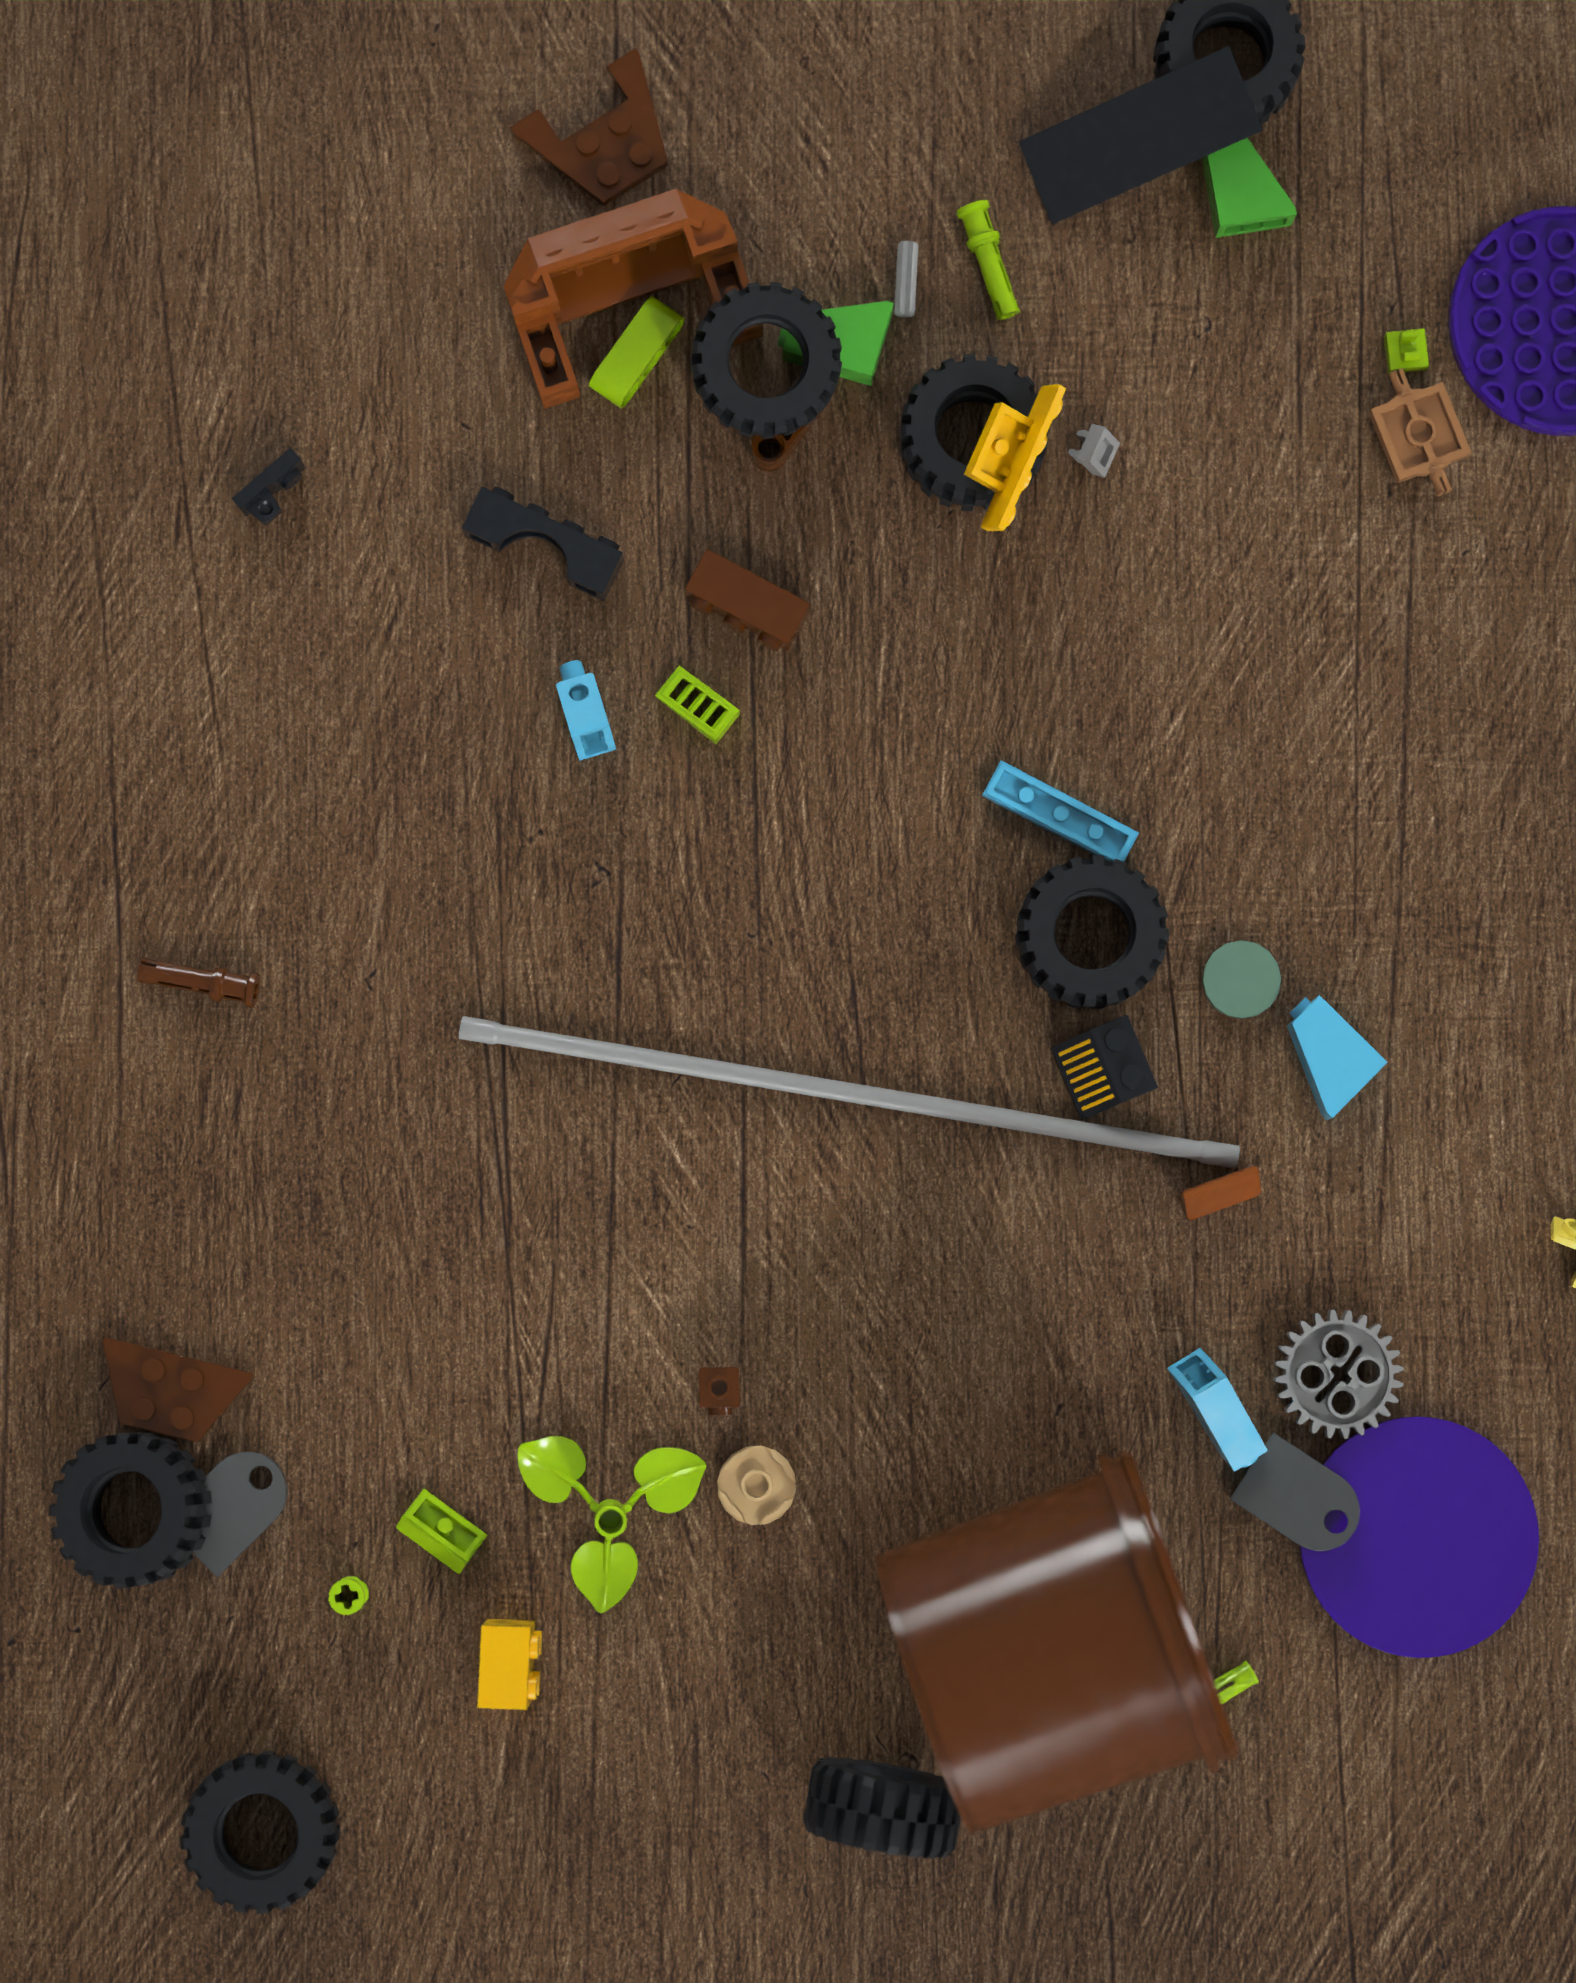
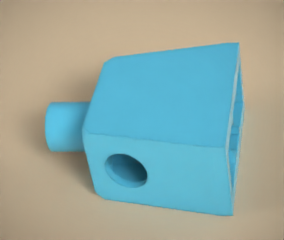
M579 660L564 663L559 667L563 681L558 682L556 688L579 761L616 750L594 674H585L582 662Z

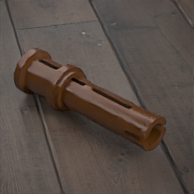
M142 958L137 974L139 983L155 984L208 994L213 1001L221 1002L223 999L245 1003L246 1007L249 1008L255 1007L260 990V974L252 973L250 976L228 972V969L225 967L215 968L212 971Z

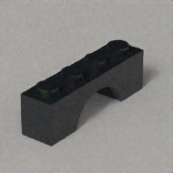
M494 486L491 491L481 487L462 526L465 537L499 553L511 543L525 538H538L548 541L556 546L567 560L569 586L605 602L624 562L623 552L618 550L619 544L603 536H599L595 540L583 534L585 529L572 521L564 519L561 524L548 518L550 513L533 503H529L527 507L513 501L515 496L504 489Z

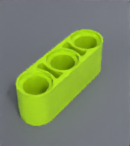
M651 296L643 304L599 365L589 382V387L622 409L630 401L674 340L685 318L654 296Z

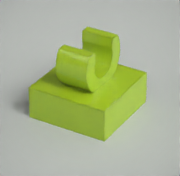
M1425 328L1385 333L1384 343L1388 374L1393 371L1397 372L1398 369L1402 368L1404 372L1427 370L1429 361Z

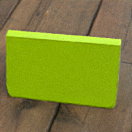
M426 1489L420 1492L396 1526L401 1533L458 1574L462 1572L488 1536Z

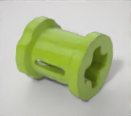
M356 1576L342 1578L331 1587L329 1592L331 1607L342 1615L356 1613L369 1598L367 1584ZM346 1585H349L350 1591L358 1592V1598L352 1601V1606H349L348 1600L340 1599V1593L346 1590Z

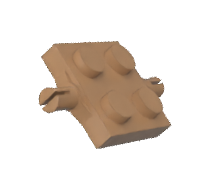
M1403 368L1398 369L1397 372H1391L1388 374V377L1392 382L1396 396L1390 402L1370 409L1368 413L1396 483L1398 484L1416 476H1430L1436 495L1446 494L1452 491L1444 469L1453 462L1469 457L1471 450L1445 386L1441 382L1425 389H1411Z

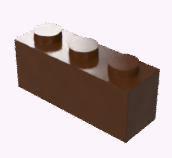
M706 549L685 587V597L690 599L688 604L692 608L706 615H709L710 611L724 617L723 623L726 626L740 633H743L745 629L759 636L757 641L773 651H778L779 647L786 651L789 650L810 612L809 602L709 549Z

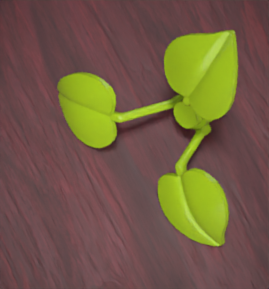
M549 1436L522 1443L518 1447L519 1470L524 1482L534 1495L549 1503H560L566 1500L573 1487L588 1503L590 1509L594 1511L595 1527L604 1536V1543L591 1540L582 1544L573 1555L571 1574L577 1588L590 1601L598 1613H604L615 1606L628 1592L637 1574L638 1560L633 1547L626 1542L611 1544L613 1537L622 1534L627 1526L626 1513L632 1510V1506L643 1494L646 1495L648 1505L658 1512L669 1514L682 1510L695 1497L701 1478L706 1470L705 1461L690 1451L674 1447L656 1448L645 1453L635 1464L634 1476L642 1487L638 1488L625 1504L622 1505L619 1501L613 1499L597 1503L583 1485L576 1481L584 1474L586 1468L583 1450L576 1442L567 1437Z

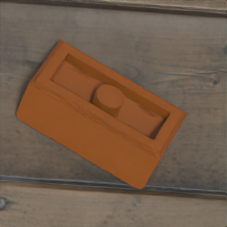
M1252 1165L1179 1192L1178 1196L1186 1218L1194 1220L1259 1196L1261 1194V1185L1257 1166L1254 1167Z

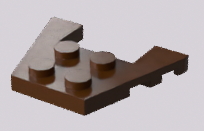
M636 48L607 66L608 73L626 98V101L571 136L560 141L539 109L510 127L511 133L517 140L527 144L539 157L565 174L567 179L603 207L668 166L641 58Z

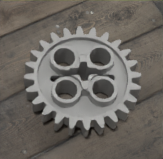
M1328 1310L1327 1321H1324L1319 1313L1312 1314L1313 1326L1300 1320L1298 1322L1302 1332L1300 1335L1290 1331L1286 1333L1292 1345L1290 1347L1278 1346V1349L1286 1355L1285 1360L1273 1362V1365L1283 1369V1374L1274 1377L1273 1381L1284 1383L1285 1389L1276 1394L1277 1398H1289L1291 1402L1285 1407L1284 1411L1286 1413L1299 1411L1295 1421L1297 1425L1305 1423L1308 1419L1311 1420L1309 1432L1313 1434L1321 1426H1324L1326 1438H1332L1335 1428H1338L1341 1438L1348 1439L1349 1429L1353 1427L1354 1431L1362 1436L1364 1435L1363 1423L1367 1422L1370 1426L1377 1428L1379 1427L1375 1417L1377 1413L1386 1417L1391 1415L1384 1406L1386 1401L1398 1403L1399 1401L1390 1392L1392 1388L1403 1387V1383L1393 1379V1374L1403 1371L1404 1367L1392 1365L1391 1361L1400 1354V1351H1388L1386 1349L1392 1337H1377L1381 1328L1379 1323L1366 1328V1315H1361L1354 1323L1352 1322V1312L1350 1310L1344 1311L1341 1320H1338L1335 1310ZM1336 1334L1343 1339L1345 1346L1343 1353L1334 1358L1327 1352L1326 1342L1329 1337ZM1360 1346L1361 1352L1342 1372L1346 1377L1345 1381L1333 1382L1320 1402H1316L1315 1396L1334 1377L1333 1372L1330 1371L1331 1367H1342L1354 1348ZM1365 1360L1370 1361L1375 1367V1376L1367 1383L1362 1382L1357 1376V1367ZM1309 1365L1316 1367L1320 1374L1317 1385L1312 1388L1304 1386L1301 1381V1372ZM1344 1391L1350 1398V1406L1347 1411L1339 1414L1332 1407V1398L1337 1392Z

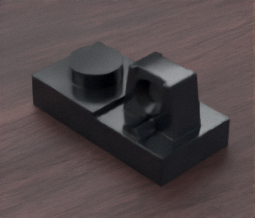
M290 448L231 499L245 517L251 514L264 526H267L282 513V509L272 494L278 493L282 488L288 490L296 485L303 476L301 472L306 468L302 460Z

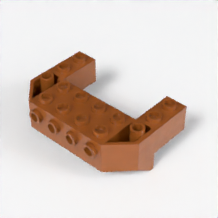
M674 189L527 239L503 288L544 409L581 397L578 383L558 328L559 324L700 277L704 280L712 305L716 301L719 302L725 298V294L735 288L738 291L746 288L749 281L738 252V241L725 212L678 189ZM758 324L744 330L735 339L732 346L764 336L763 324Z

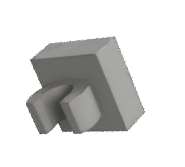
M1092 424L1089 432L1087 430L1077 431L1076 435L1084 442L1081 450L1069 449L1068 453L1092 475L1105 478L1120 442L1106 427Z

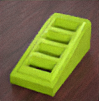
M681 666L677 667L655 695L658 700L714 744L718 743L740 715L739 709ZM683 679L688 685L677 699L674 700L669 695ZM694 689L697 690L700 694L689 708L683 707L682 704ZM707 698L712 703L701 717L698 718L694 713ZM717 708L721 709L723 713L713 726L710 727L706 724Z

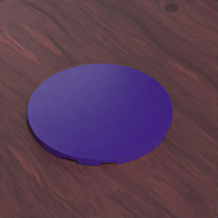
M1570 206L1546 207L1532 210L1512 218V220L1491 231L1475 247L1462 266L1454 283L1448 310V331L1453 356L1458 369L1474 394L1488 408L1510 423L1533 432L1553 436L1576 435V207Z
M1419 1416L1385 1420L1379 1422V1427L1377 1428L1368 1426L1364 1428V1435L1353 1434L1344 1440L1322 1463V1465L1346 1480L1354 1489L1360 1504V1520L1352 1537L1338 1548L1329 1551H1313L1299 1545L1302 1566L1311 1590L1322 1608L1343 1630L1359 1641L1383 1652L1403 1657L1431 1658L1450 1655L1470 1648L1491 1636L1514 1614L1530 1587L1539 1549L1538 1521L1531 1494L1522 1476L1508 1457L1492 1442L1465 1426L1438 1418ZM1334 1510L1326 1516L1325 1526L1329 1532L1338 1534L1347 1528L1348 1518L1344 1512Z

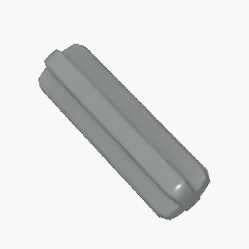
M901 241L898 243L894 314L901 318H910L915 314L919 245L914 241Z

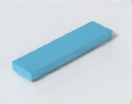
M1002 760L999 762L982 794L988 800L1093 855L1104 856V860L1113 862L1115 859L1124 862L1139 832Z

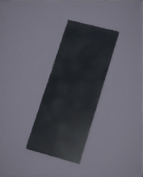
M1228 46L1019 141V145L1052 224H1055L1263 130L1231 49Z

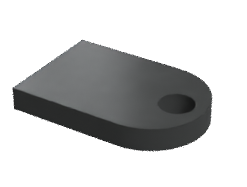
M1273 1432L1265 1444L1268 1451L1259 1456L1252 1464L1230 1499L1306 1549L1329 1551L1342 1546L1355 1533L1360 1520V1504L1354 1489L1342 1477ZM1334 1510L1344 1512L1348 1518L1347 1528L1338 1534L1329 1532L1325 1526L1326 1516Z
M247 1451L230 1455L222 1460L206 1476V1481L201 1483L204 1492L211 1491L212 1503L205 1504V1514L212 1515L210 1527L203 1528L201 1533L206 1538L201 1549L194 1550L193 1553L216 1577L220 1576L280 1516L285 1508L288 1498L286 1476L281 1467L265 1454ZM258 1466H265L272 1473V1483L266 1489L255 1487L251 1481L252 1471Z

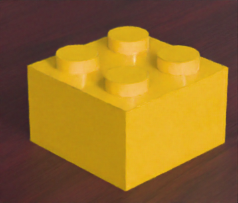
M487 1619L481 1625L477 1708L527 1710L532 1700L537 1699L540 1692V1671H533L534 1659H538L539 1655H541L542 1631L535 1630L536 1621Z

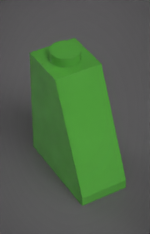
M1248 138L1202 158L1215 238L1292 225L1296 217L1294 204Z
M882 301L821 310L826 317H831L836 326L834 329L836 337L840 338L842 347L840 361H842V367L839 377L869 386L872 385L893 315L894 303ZM781 328L777 346L783 348L782 360L803 366L802 351L798 342L787 330Z

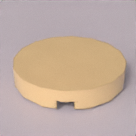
M762 1445L746 1446L732 1453L722 1465L717 1480L718 1497L725 1511L737 1521L750 1525L769 1524L782 1517L792 1505L796 1492L795 1473L789 1461L777 1450Z

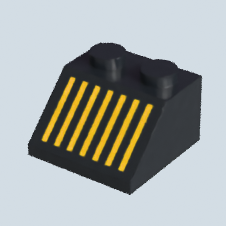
M1128 1015L1093 1028L1051 1048L1081 1120L1158 1088Z

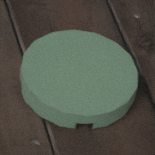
M1239 940L1226 943L1211 954L1204 966L1201 982L1204 995L1215 1010L1232 1018L1246 1019L1259 1015L1272 1005L1279 994L1281 975L1277 961L1267 949L1255 942Z

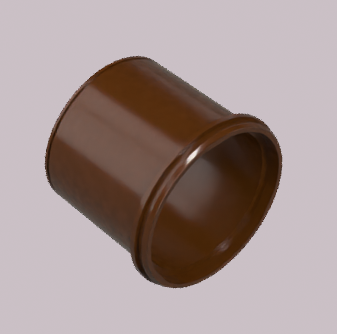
M1119 1451V1456L1112 1459L1108 1458L1107 1452L1098 1454L1097 1458L1102 1470L1100 1472L886 1551L885 1555L883 1553L876 1555V1567L884 1601L912 1691L948 1788L971 1834L977 1833L979 1828L986 1830L1205 1758L1212 1774L1221 1770L1218 1762L1226 1759L1233 1762L1240 1755L1131 1452Z

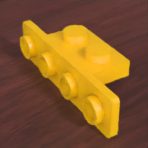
M1060 384L1045 385L1040 388L1028 417L1003 402L994 404L964 472V475L995 492L981 523L982 529L986 531H1003L1013 521L1016 515L1015 505L1021 491L1028 486L1031 480V468L1037 455L1046 446L1048 429L1052 420L1058 416L1062 409V397L1066 388Z

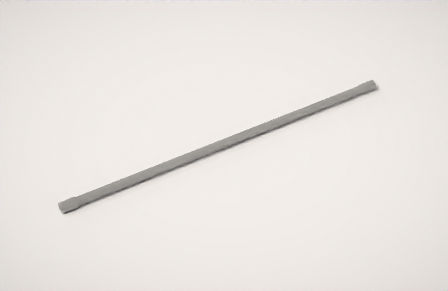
M467 1016L462 1017L459 1039L491 1045L503 1044L1197 1160L1203 1164L1233 1169L1237 1168L1240 1146L1208 1140L1197 1141L503 1025L496 1021Z

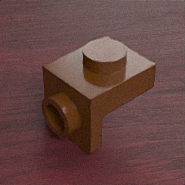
M737 1367L700 1368L699 1408H708V1415H732V1407H740L739 1369Z

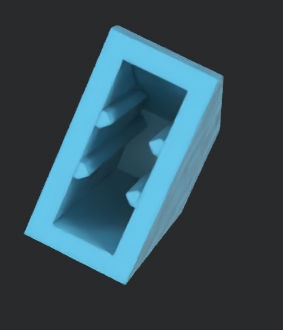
M1320 995L1311 1002L1305 997L1289 1013L1294 1019L1287 1025V1029L1320 1114L1326 1120H1329L1386 1065L1387 1061Z
M1198 1348L1167 1368L1217 1451L1234 1472L1241 1467L1252 1465L1259 1456L1268 1451L1227 1376L1201 1348Z

